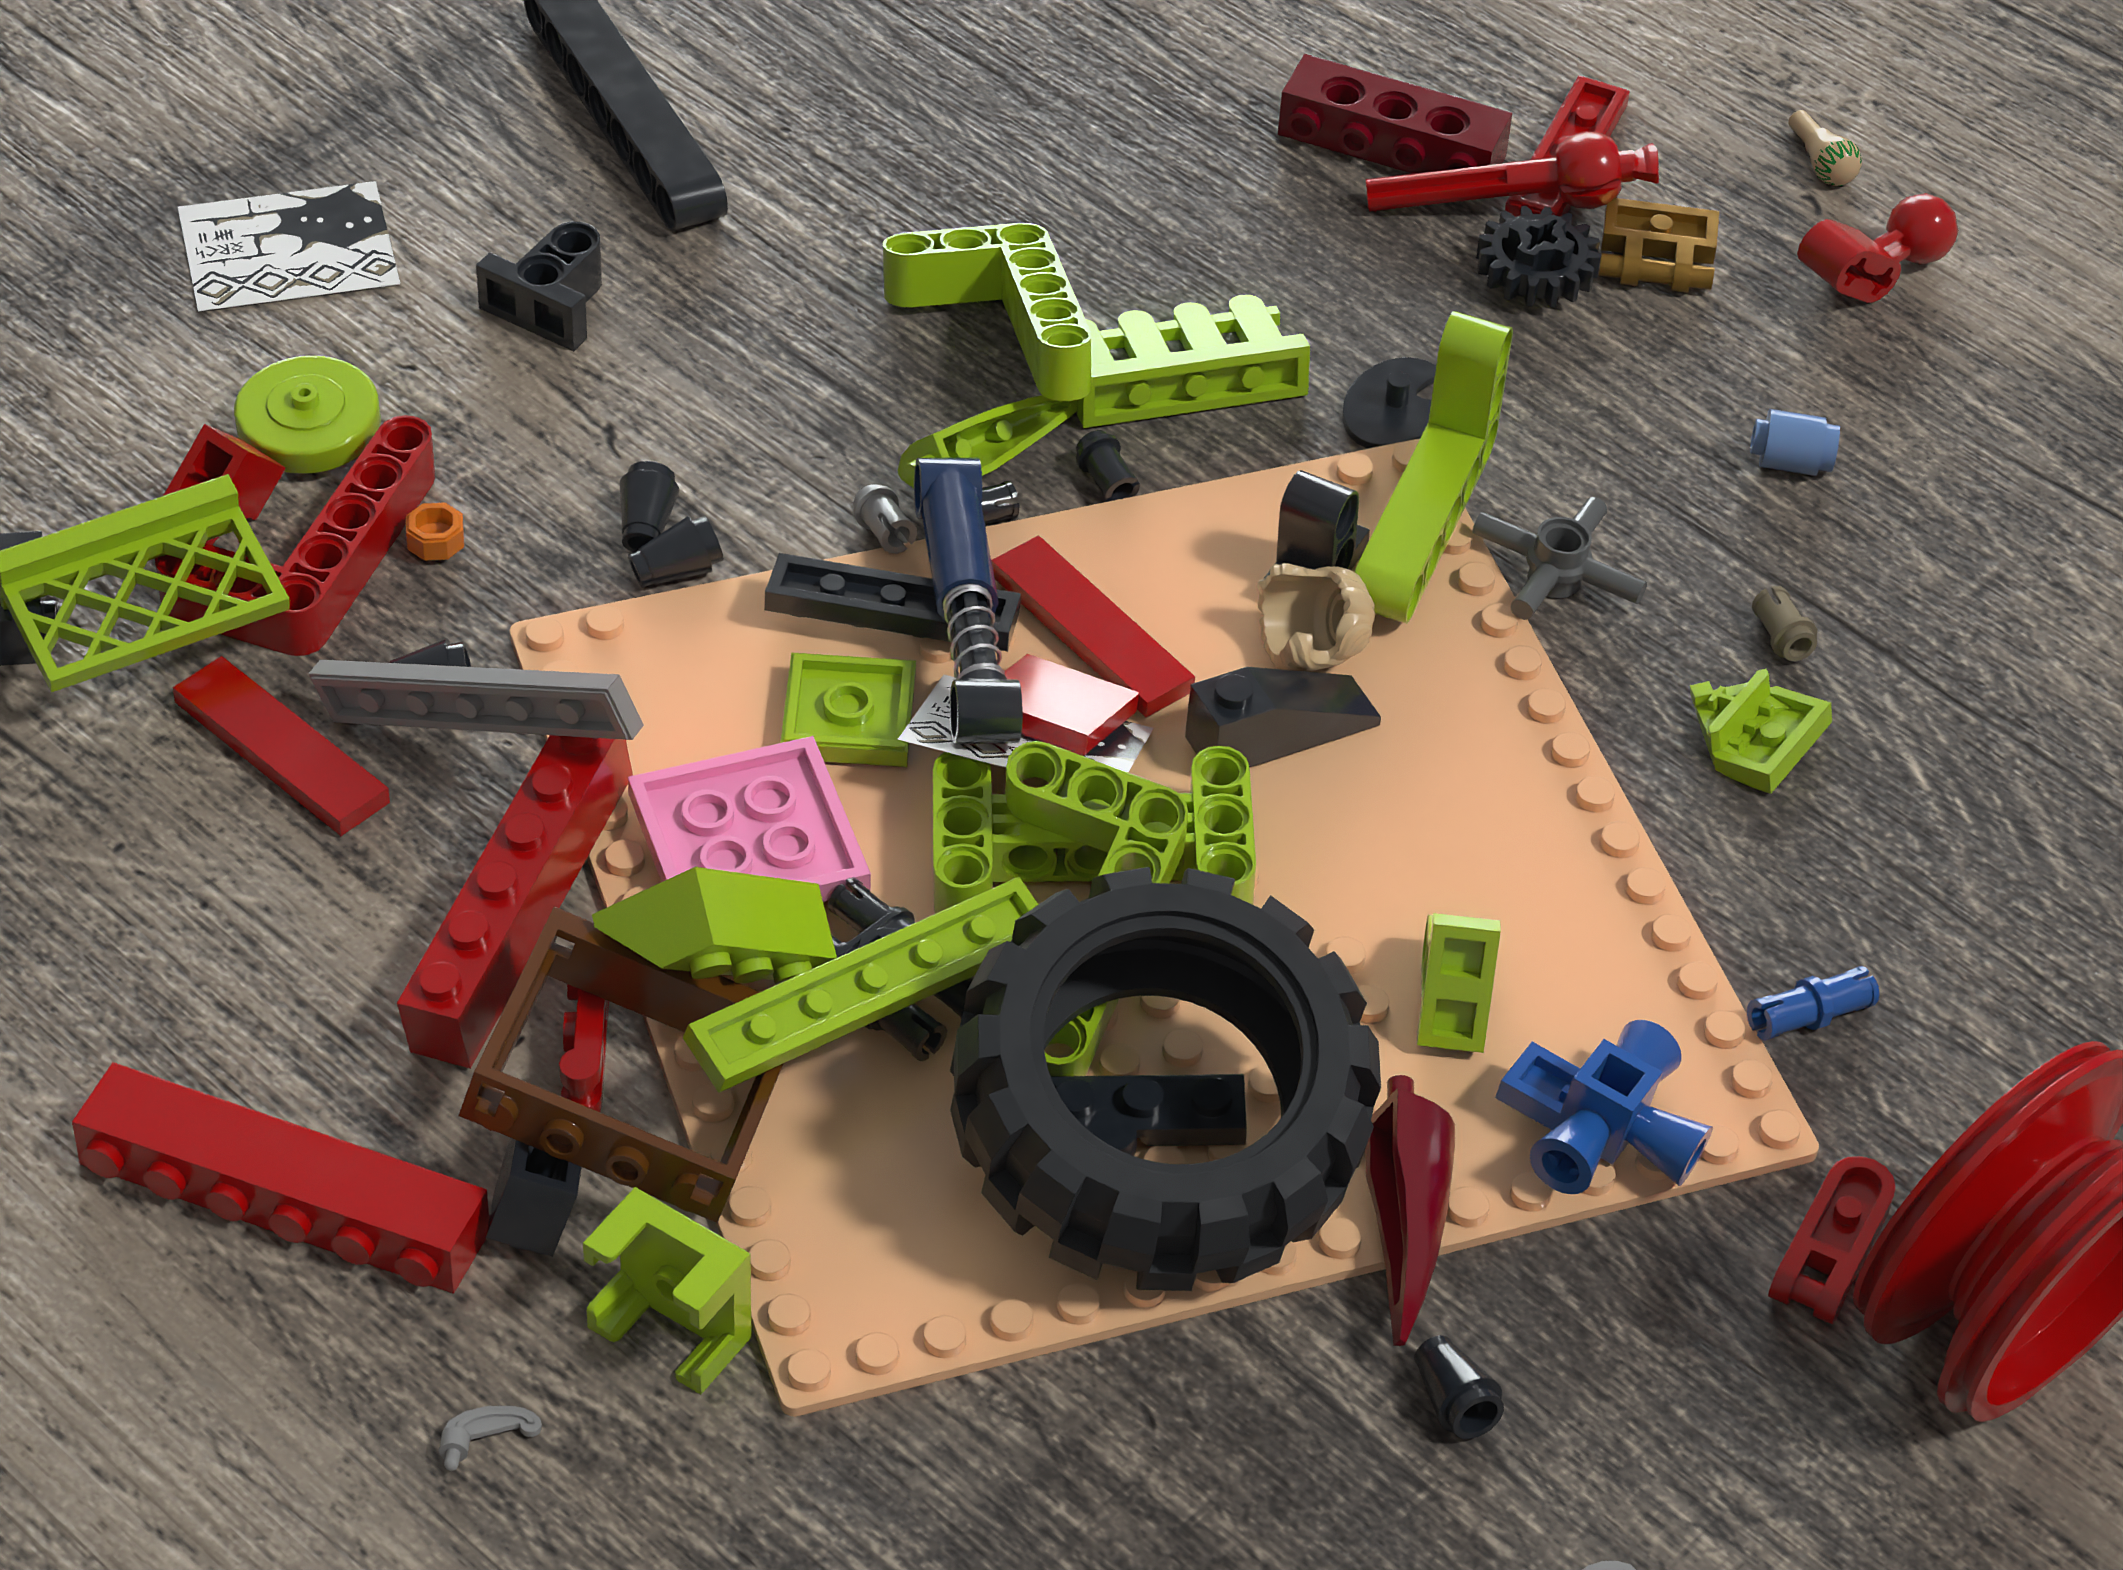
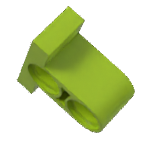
M1437 913L1427 916L1422 953V1001L1417 1031V1045L1484 1053L1501 933L1500 920Z

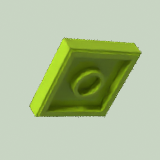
M791 652L780 743L813 736L824 762L907 767L909 742L898 740V738L912 720L916 661Z

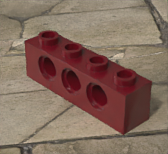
M1304 53L1282 90L1278 135L1415 174L1502 164L1507 154L1513 113Z

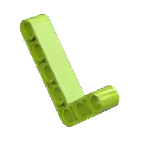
M1012 223L895 234L883 241L884 298L888 303L900 307H922L1002 299L1038 391L1042 396L1056 401H1073L1082 399L1090 394L1092 390L1091 331L1045 228L1030 223Z
M1453 311L1449 316L1438 351L1428 424L1355 569V573L1360 576L1366 585L1375 605L1374 611L1377 615L1406 624L1411 620L1486 466L1499 426L1513 335L1512 327Z
M1032 741L1023 743L1016 747L1009 755L1006 765L1005 798L1007 807L1015 817L1026 823L1108 852L1098 876L1150 867L1152 883L1170 884L1184 852L1189 813L1187 804L1179 793L1169 787L1045 742ZM1038 777L1043 778L1049 783L1043 787L1034 788L1028 787L1022 781L1027 778ZM1097 799L1103 800L1110 806L1102 810H1092L1082 804L1088 800ZM1150 822H1162L1170 826L1171 829L1167 832L1155 833L1144 828V825ZM1119 999L1108 1001L1083 1012L1067 1023L1053 1037L1048 1045L1055 1043L1066 1044L1075 1052L1063 1058L1051 1057L1045 1053L1050 1076H1086Z

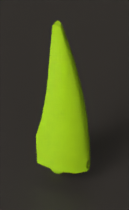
M1039 395L1000 406L955 423L909 445L901 455L898 475L902 481L914 489V469L917 458H979L983 476L1024 451L1077 412V400L1056 401Z

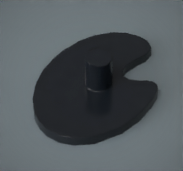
M1401 357L1383 361L1363 372L1347 391L1343 403L1342 421L1349 437L1358 445L1367 449L1420 439L1429 421L1432 399H1424L1417 396V394L1424 388L1434 384L1436 365L1419 358Z

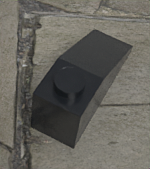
M1244 667L1190 684L1185 738L1196 754L1208 747H1231L1240 751L1247 758L1249 767L1380 726L1381 716L1352 675Z

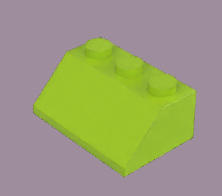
M693 867L592 914L594 927L660 968L691 971V975L695 979L730 975L733 976L736 983H749L767 979L774 980L775 985H778L837 958L819 884Z

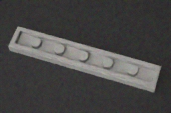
M319 660L308 673L333 722L624 740H633L644 726L619 674Z

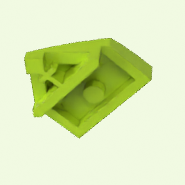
M1767 669L1756 671L1747 683L1729 687L1720 686L1715 690L1712 689L1709 681L1690 685L1691 698L1715 770L1738 782L1769 794L1777 788L1832 723L1831 702L1778 686L1770 687Z

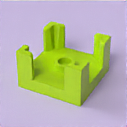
M634 1187L583 1242L584 1262L591 1266H594L599 1260L608 1264L620 1255L621 1270L589 1303L586 1310L587 1328L611 1342H617L649 1307L704 1338L675 1371V1378L678 1382L701 1395L751 1339V1253Z

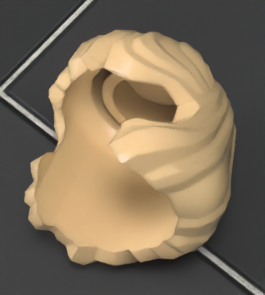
M1282 563L1281 565L1274 564L1270 568V575L1258 582L1257 587L1260 593L1258 609L1263 614V617L1259 620L1261 639L1264 642V648L1271 662L1278 669L1308 672L1334 667L1360 653L1369 643L1375 619V605L1365 583L1355 572L1342 567H1322L1312 570Z

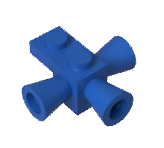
M1634 1020L1626 1024L1616 1045L1603 1039L1581 1068L1532 1041L1502 1078L1495 1096L1499 1101L1552 1130L1532 1146L1530 1150V1163L1536 1175L1546 1185L1564 1194H1579L1587 1190L1600 1158L1613 1165L1628 1144H1631L1673 1182L1681 1186L1697 1164L1713 1131L1712 1126L1650 1106L1658 1084L1679 1067L1682 1054L1679 1044L1673 1035L1664 1027L1648 1020Z

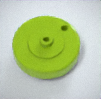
M325 356L288 358L261 369L242 386L234 404V417L238 438L286 467L284 472L317 473L349 463L360 456L381 425L379 398L372 380L358 367L343 360Z

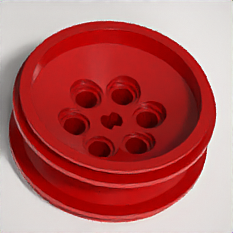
M2098 1041L2082 1043L2050 1059L2006 1092L1959 1136L1913 1188L1883 1229L1860 1270L1854 1288L1853 1302L1855 1308L1864 1315L1866 1333L1877 1343L1884 1345L1894 1344L1910 1338L1930 1327L1954 1308V1316L1959 1322L1947 1350L1944 1368L1937 1386L1939 1401L1951 1412L1967 1411L1976 1421L1984 1422L2014 1410L2080 1359L2123 1317V1141L2114 1139L2123 1124V1050L2111 1051L2105 1044Z

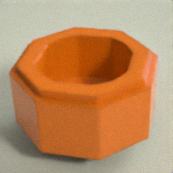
M444 502L421 504L406 515L407 549L424 561L448 560L464 548L463 513Z

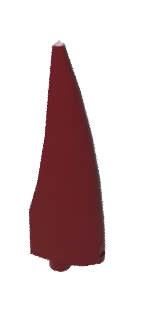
M1395 1075L1387 1081V1100L1376 1110L1371 1118L1374 1128L1366 1145V1179L1376 1212L1386 1268L1393 1346H1404L1424 1303L1438 1259L1447 1217L1453 1172L1455 1123L1449 1112L1438 1104L1414 1094V1080L1411 1077Z

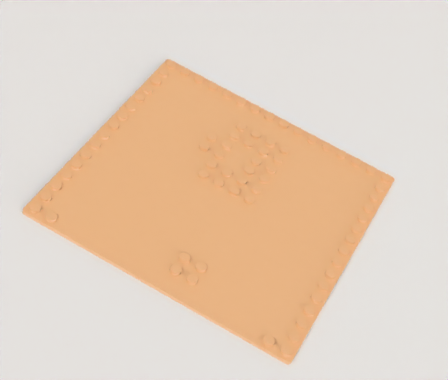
M1420 439L986 526L991 560L1039 535L1195 676V683L1244 667L1278 669L1271 662L1264 648V642L1261 639L1259 620L1263 617V614L1258 609L1260 593L1257 585L1276 563L1280 505L1288 483L1297 471L1302 470L1356 490L1359 493L1357 525L1370 529V540ZM1466 508L1454 529L1411 620L1406 624L1375 614L1369 643L1360 653L1350 657L1340 665L1308 671L1352 675L1380 714V726L1250 767L1256 854L1253 905L1262 908L1271 895L1306 920L1315 930L1309 949L1318 959L1335 951L1344 962L1367 1002L1360 1025H1368L1379 1041L1381 1091L1374 1105L1372 1115L1387 1100L1388 1079L1395 1075H1406L1414 1080V1094L1438 1104L1449 1112L1455 1123L1453 1172L1447 1217L1438 1256L1807 1164L1816 1159L1819 1149V1143L1762 1040L1757 1036V1031H1753L1750 1027L1746 1011L1528 619H1520L1512 613L1511 603L1515 596L1483 538L1472 533L1474 522ZM926 539L914 541L913 544L909 542L903 543L907 549L897 554L889 553L883 548L823 559L932 578ZM1358 562L1351 571L1355 572ZM773 570L523 620L514 623L510 627V640L521 670L620 675L644 724L633 740H626L633 776L779 744L781 742L791 652L915 660L916 678L912 718L943 675L954 677L953 667L955 664L950 652L952 643L948 641L918 638L907 634L859 628L848 624L765 611V590ZM995 580L996 589L1007 591ZM1020 603V613L1008 652L1001 651L1002 659L999 666L1004 671L1026 654H1030L1104 680ZM1189 694L1147 718L1136 710V713L1126 720L1153 728L1128 773L1169 787L1177 793H1190L1191 767L1193 759L1197 754L1185 738ZM544 735L546 741L549 735ZM909 743L907 767L824 762L870 870L871 892L890 907H905L911 911L915 922L934 915L933 767L935 760L944 751ZM990 764L992 794H1005L1006 767ZM1031 777L1022 781L1028 787L1034 788L1043 787L1049 783L1043 778ZM628 785L587 857L605 908L661 883L660 876L628 795ZM1092 881L1023 883L1037 903L1040 904L1053 894L1069 889L1079 902L1088 899ZM1171 881L1170 884H1181L1182 881ZM993 882V888L1005 882ZM829 901L823 902L830 932L841 942H848L860 934L840 917L829 911ZM1433 913L1500 920L1501 933L1484 1053L1417 1045V1031L1422 1001L1421 966L1427 916L1433 915ZM721 975L734 981L733 976ZM767 979L740 983L759 992L775 986L774 980ZM934 995L922 999L915 1004L937 1022L946 1026L948 1032L943 1045L935 1054L931 1053L923 1045V1048L929 1053V1059L925 1061H919L914 1058L912 1053L884 1030L876 1031L861 1027L783 1064L719 1221L716 1223L721 1237L751 1253V1324L780 1407L785 1414L793 1417L1386 1269L1376 1212L1366 1179V1148L1359 1167L1355 1169L1348 1184L1342 1203L1315 1236L1309 1240L1289 1242L1285 1245L1280 1263L1235 1283H1222L1216 1270L1197 1273L1192 1291L1137 1290V1271L1103 1263L1099 1277L1095 1280L1049 1258L1053 1239L1036 1226L1023 1236L1014 1232L981 1193L985 1178L982 1167H973L961 1155L950 1112L954 1094V1076L950 1072L961 1017ZM1134 996L1119 999L1086 1076L1244 1074L1246 1145L1147 1146L1137 1138L1135 1157L1168 1164H1196L1225 1158L1254 1144L1266 1135L1281 1119L1278 1091L1271 1071L1256 1047L1233 1024L1204 1007L1175 998ZM643 1015L690 1150L720 1162L755 1077L718 1093L683 1040L685 1032ZM1648 1020L1664 1027L1678 1042L1682 1059L1679 1067L1658 1084L1650 1106L1713 1127L1710 1139L1688 1178L1681 1186H1678L1631 1144H1628L1613 1165L1600 1158L1591 1184L1584 1192L1564 1194L1546 1185L1536 1175L1531 1166L1530 1150L1538 1140L1552 1130L1495 1098L1502 1078L1532 1041L1581 1068L1603 1039L1616 1045L1624 1026L1631 1021ZM1061 1043L1050 1044L1044 1050L1045 1053L1056 1058L1068 1057L1075 1052L1068 1045Z

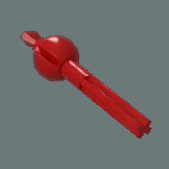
M1582 132L1572 135L1561 142L1555 152L1556 157L1366 179L1369 211L1559 191L1560 197L1566 204L1575 208L1595 209L1607 205L1616 199L1622 190L1621 183L1632 182L1639 179L1656 184L1659 183L1658 150L1653 143H1650L1636 151H1618V146L1611 137L1602 133Z

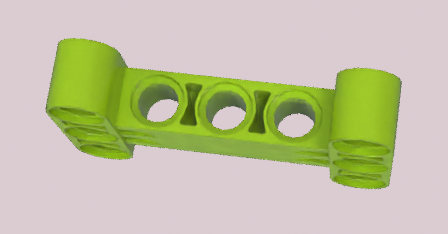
M1225 746L1208 747L1200 751L1193 759L1190 793H1179L1185 800L1189 813L1184 852L1171 881H1182L1184 871L1188 868L1234 878L1235 884L1231 895L1253 905L1256 854L1250 767L1247 758L1240 751ZM947 752L942 753L935 760L933 767L935 914L992 889L993 882H1008L1017 877H1020L1023 882L1092 881L1093 878L1098 877L1108 852L1026 823L1015 817L1007 807L1005 794H992L990 763ZM1097 799L1088 800L1082 804L1092 810H1102L1110 806L1103 800ZM1150 822L1144 825V828L1155 833L1167 832L1171 829L1170 826L1162 822Z

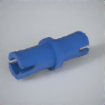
M1864 966L1853 968L1845 973L1823 980L1815 976L1807 977L1797 981L1794 989L1751 1000L1747 1006V1020L1753 1031L1767 1027L1766 1029L1759 1030L1757 1036L1763 1041L1804 1026L1808 1029L1816 1030L1830 1025L1832 1017L1875 1006L1879 1000V986L1874 976L1859 980V978L1867 976L1869 970Z

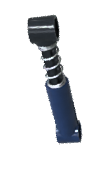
M917 458L914 469L915 513L918 519H923L937 611L942 619L948 623L947 634L948 639L952 643L950 647L951 658L955 662L953 670L956 680L952 681L950 690V729L952 741L954 744L1019 743L1023 722L1021 686L1018 679H1007L1005 671L999 666L1002 659L1001 651L996 647L999 637L998 632L992 628L995 622L994 613L999 602L982 511V470L980 459Z

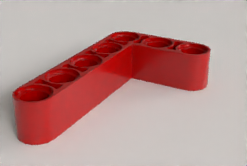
M404 415L385 421L376 431L283 567L270 563L289 597L290 609L221 633V635L292 656L310 655L319 651L326 644L405 527L406 515L420 505L434 483L435 466L431 427L425 420L415 416ZM206 543L203 547L205 550L233 558L236 553ZM171 555L155 558L156 573L174 578L183 559ZM246 557L244 562L250 563L249 559ZM195 563L186 582L216 592L225 572ZM236 577L228 593V596L247 602L268 595L262 584ZM159 591L160 602L162 603L166 593ZM178 597L169 616L191 622L204 617L209 606Z

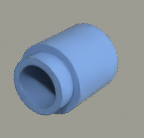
M1769 409L1766 420H1755L1750 453L1760 455L1759 466L1764 468L1814 476L1817 475L1818 470L1832 472L1838 451L1840 426L1827 424L1826 417Z

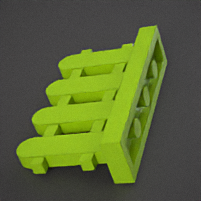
M1235 296L1229 301V312L1210 315L1208 309L1201 304L1183 303L1175 307L1174 320L1155 323L1152 316L1144 311H1127L1119 316L1118 328L1099 331L1093 321L1086 319L1091 331L1092 390L1088 396L1077 400V416L1083 428L1308 395L1310 345L1304 334L1282 337L1277 328V325H1280V312L1277 306L1265 307L1263 301L1256 296ZM1236 332L1241 343L1226 344L1221 334ZM1180 340L1186 351L1171 353L1165 342ZM1125 348L1130 359L1114 361L1109 350Z

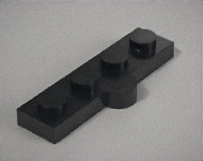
M1244 1074L1051 1076L1060 1098L1085 1128L1108 1145L1132 1156L1136 1153L1137 1138L1147 1146L1246 1145L1247 1121Z

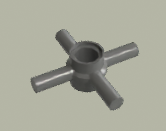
M1596 497L1588 498L1573 519L1553 517L1543 521L1538 527L1537 535L1483 511L1478 515L1473 526V534L1526 556L1529 566L1528 581L1511 603V611L1516 617L1523 620L1530 619L1546 596L1550 598H1567L1576 594L1581 587L1582 581L1635 604L1641 601L1647 587L1646 581L1594 560L1590 550L1591 534L1607 513V506L1601 499Z

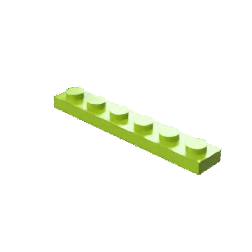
M1014 878L690 1023L683 1035V1040L717 1092L720 1093L975 976L990 949L1006 941L1011 942L1015 920L1039 904L1021 878Z

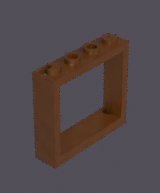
M554 906L474 1070L458 1116L479 1124L490 1131L498 1132L542 1150L555 1158L566 1160L612 1179L620 1185L631 1188L636 1187L648 1195L675 1205L686 1212L694 1213L718 1223L783 1064L755 1077L720 1162L508 1075L503 1070L548 976L682 1032L686 1031L688 1024L760 992L721 975L695 979L692 977L691 971L660 968L595 928L593 922ZM557 937L574 943L573 949L571 950L555 943Z

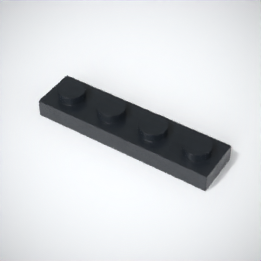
M784 553L778 554L765 590V611L950 642L947 634L948 623L942 619L937 611L932 578ZM997 589L999 603L994 613L995 622L992 628L998 632L999 640L996 647L1001 651L1008 652L1020 613L1021 593Z

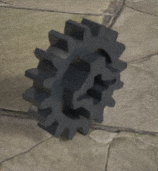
M1521 206L1520 216L1517 217L1507 211H1502L1499 223L1488 220L1485 224L1484 234L1479 235L1476 259H1479L1477 272L1481 275H1488V288L1493 289L1503 286L1505 287V299L1511 300L1518 295L1525 298L1526 306L1532 307L1536 302V298L1545 299L1550 307H1556L1557 297L1559 296L1575 302L1577 301L1578 291L1590 292L1593 279L1598 277L1601 254L1598 253L1599 238L1589 237L1590 226L1588 224L1571 225L1573 215L1570 213H1566L1561 217L1552 215L1551 207L1545 206L1541 214H1533L1527 206Z

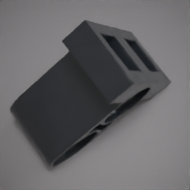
M580 221L562 223L553 228L516 264L489 252L476 264L479 309L574 352L587 340L586 302L598 292L602 285L599 232L590 224Z
M1297 471L1288 483L1280 505L1275 564L1288 563L1312 570L1322 567H1342L1352 570L1361 558L1369 542L1370 529L1357 525L1359 493L1356 490L1308 472ZM1270 571L1267 573L1264 579H1266V577L1270 575Z

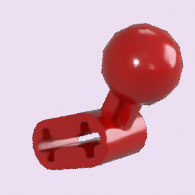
M1927 193L1909 196L1901 200L1892 209L1886 224L1887 232L1873 241L1856 228L1834 220L1825 219L1814 225L1803 237L1797 251L1798 259L1839 293L1867 303H1873L1888 294L1896 284L1901 273V264L1899 262L1907 260L1918 265L1931 263L1942 259L1952 249L1959 232L1956 214L1942 198Z

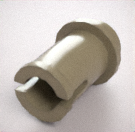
M1771 586L1772 593L1779 602L1778 605L1775 604L1767 589L1762 590L1754 598L1752 610L1769 632L1772 650L1779 657L1786 658L1789 661L1805 659L1812 654L1817 646L1818 630L1816 625L1809 618L1802 617L1790 599L1789 593L1782 586Z

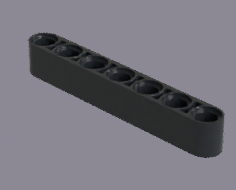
M524 0L526 15L533 31L665 226L670 231H676L724 217L728 211L725 188L719 174L598 0Z

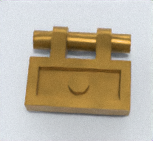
M1621 198L1614 199L1606 205L1601 250L1619 252L1623 256L1601 253L1598 275L1620 278V284L1637 286L1638 281L1669 284L1671 285V291L1688 293L1689 287L1711 290L1715 268L1693 265V262L1714 264L1717 249L1719 211ZM1642 255H1643V256H1650V257L1674 259V262L1660 261V260H1653V259H1645V258H1642Z

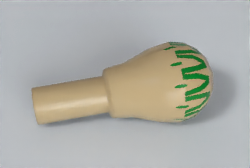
M1798 110L1790 116L1788 124L1805 143L1814 172L1821 181L1831 186H1842L1856 178L1862 166V156L1856 144L1846 137L1833 134L1828 129L1821 128L1804 110Z

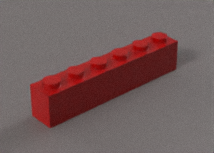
M549 735L397 1001V1007L411 1053L471 1069L505 1008L553 907L560 908L626 789L628 777L633 776L626 740Z
M115 1062L111 1063L72 1121L79 1163L99 1176L105 1178L118 1177L149 1188L153 1193L162 1198L170 1200L178 1198L210 1209L223 1219L229 1221L242 1220L268 1229L286 1241L293 1243L305 1242L334 1252L350 1263L356 1265L369 1264L395 1273L416 1286H432L454 1294L486 1240L489 1207L487 1189Z

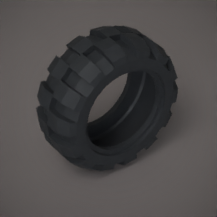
M1150 867L1104 874L1093 878L1088 899L1080 902L1069 889L1057 892L1015 920L1011 942L1006 941L987 952L967 990L960 1027L957 1029L950 1072L954 1076V1094L950 1112L961 1155L973 1167H982L985 1178L981 1193L1014 1232L1023 1236L1036 1226L1053 1239L1049 1258L1095 1280L1098 1279L1104 1263L1137 1271V1290L1192 1291L1197 1273L1216 1270L1222 1283H1235L1280 1263L1285 1245L1291 1241L1294 1243L1312 1239L1342 1203L1348 1184L1355 1169L1359 1167L1374 1126L1371 1118L1374 1105L1381 1091L1379 1041L1368 1025H1360L1367 1002L1344 962L1335 951L1318 959L1309 949L1315 930L1306 920L1271 895L1262 908L1231 895L1235 884L1234 878L1188 868L1184 871L1181 884L1152 883ZM1134 996H1161L1187 1001L1218 1014L1240 1030L1256 1047L1264 1058L1276 1084L1280 1101L1281 1119L1266 1135L1254 1144L1225 1158L1196 1164H1168L1141 1159L1108 1145L1093 1135L1074 1117L1060 1098L1052 1082L1044 1050L1053 1037L1067 1023L1083 1012L1108 1001Z

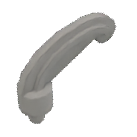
M485 1406L462 1412L449 1420L442 1431L439 1454L445 1459V1468L449 1471L457 1469L459 1462L467 1458L470 1440L517 1428H520L521 1433L525 1436H537L542 1430L540 1418L534 1412L516 1406Z

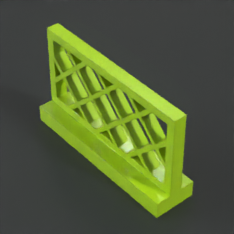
M229 474L0 551V603L4 610L9 609L51 693L290 609L289 597L239 507L238 491ZM234 532L240 543L233 558L203 549L206 541ZM164 555L183 559L174 578L145 570L144 567L147 561ZM246 557L249 559L250 563L244 562ZM195 563L225 572L216 592L186 582ZM105 575L124 579L115 599L84 589L88 581ZM236 577L262 584L268 595L247 602L228 596V593ZM136 584L166 593L157 612L126 603ZM47 595L64 600L55 619L29 612L25 603ZM178 597L209 606L204 617L191 622L170 617L169 614ZM76 604L107 613L97 633L67 624ZM119 617L149 627L144 638L131 643L111 638L109 635ZM39 632L46 634L44 640ZM59 638L89 647L84 659L57 668L51 652Z

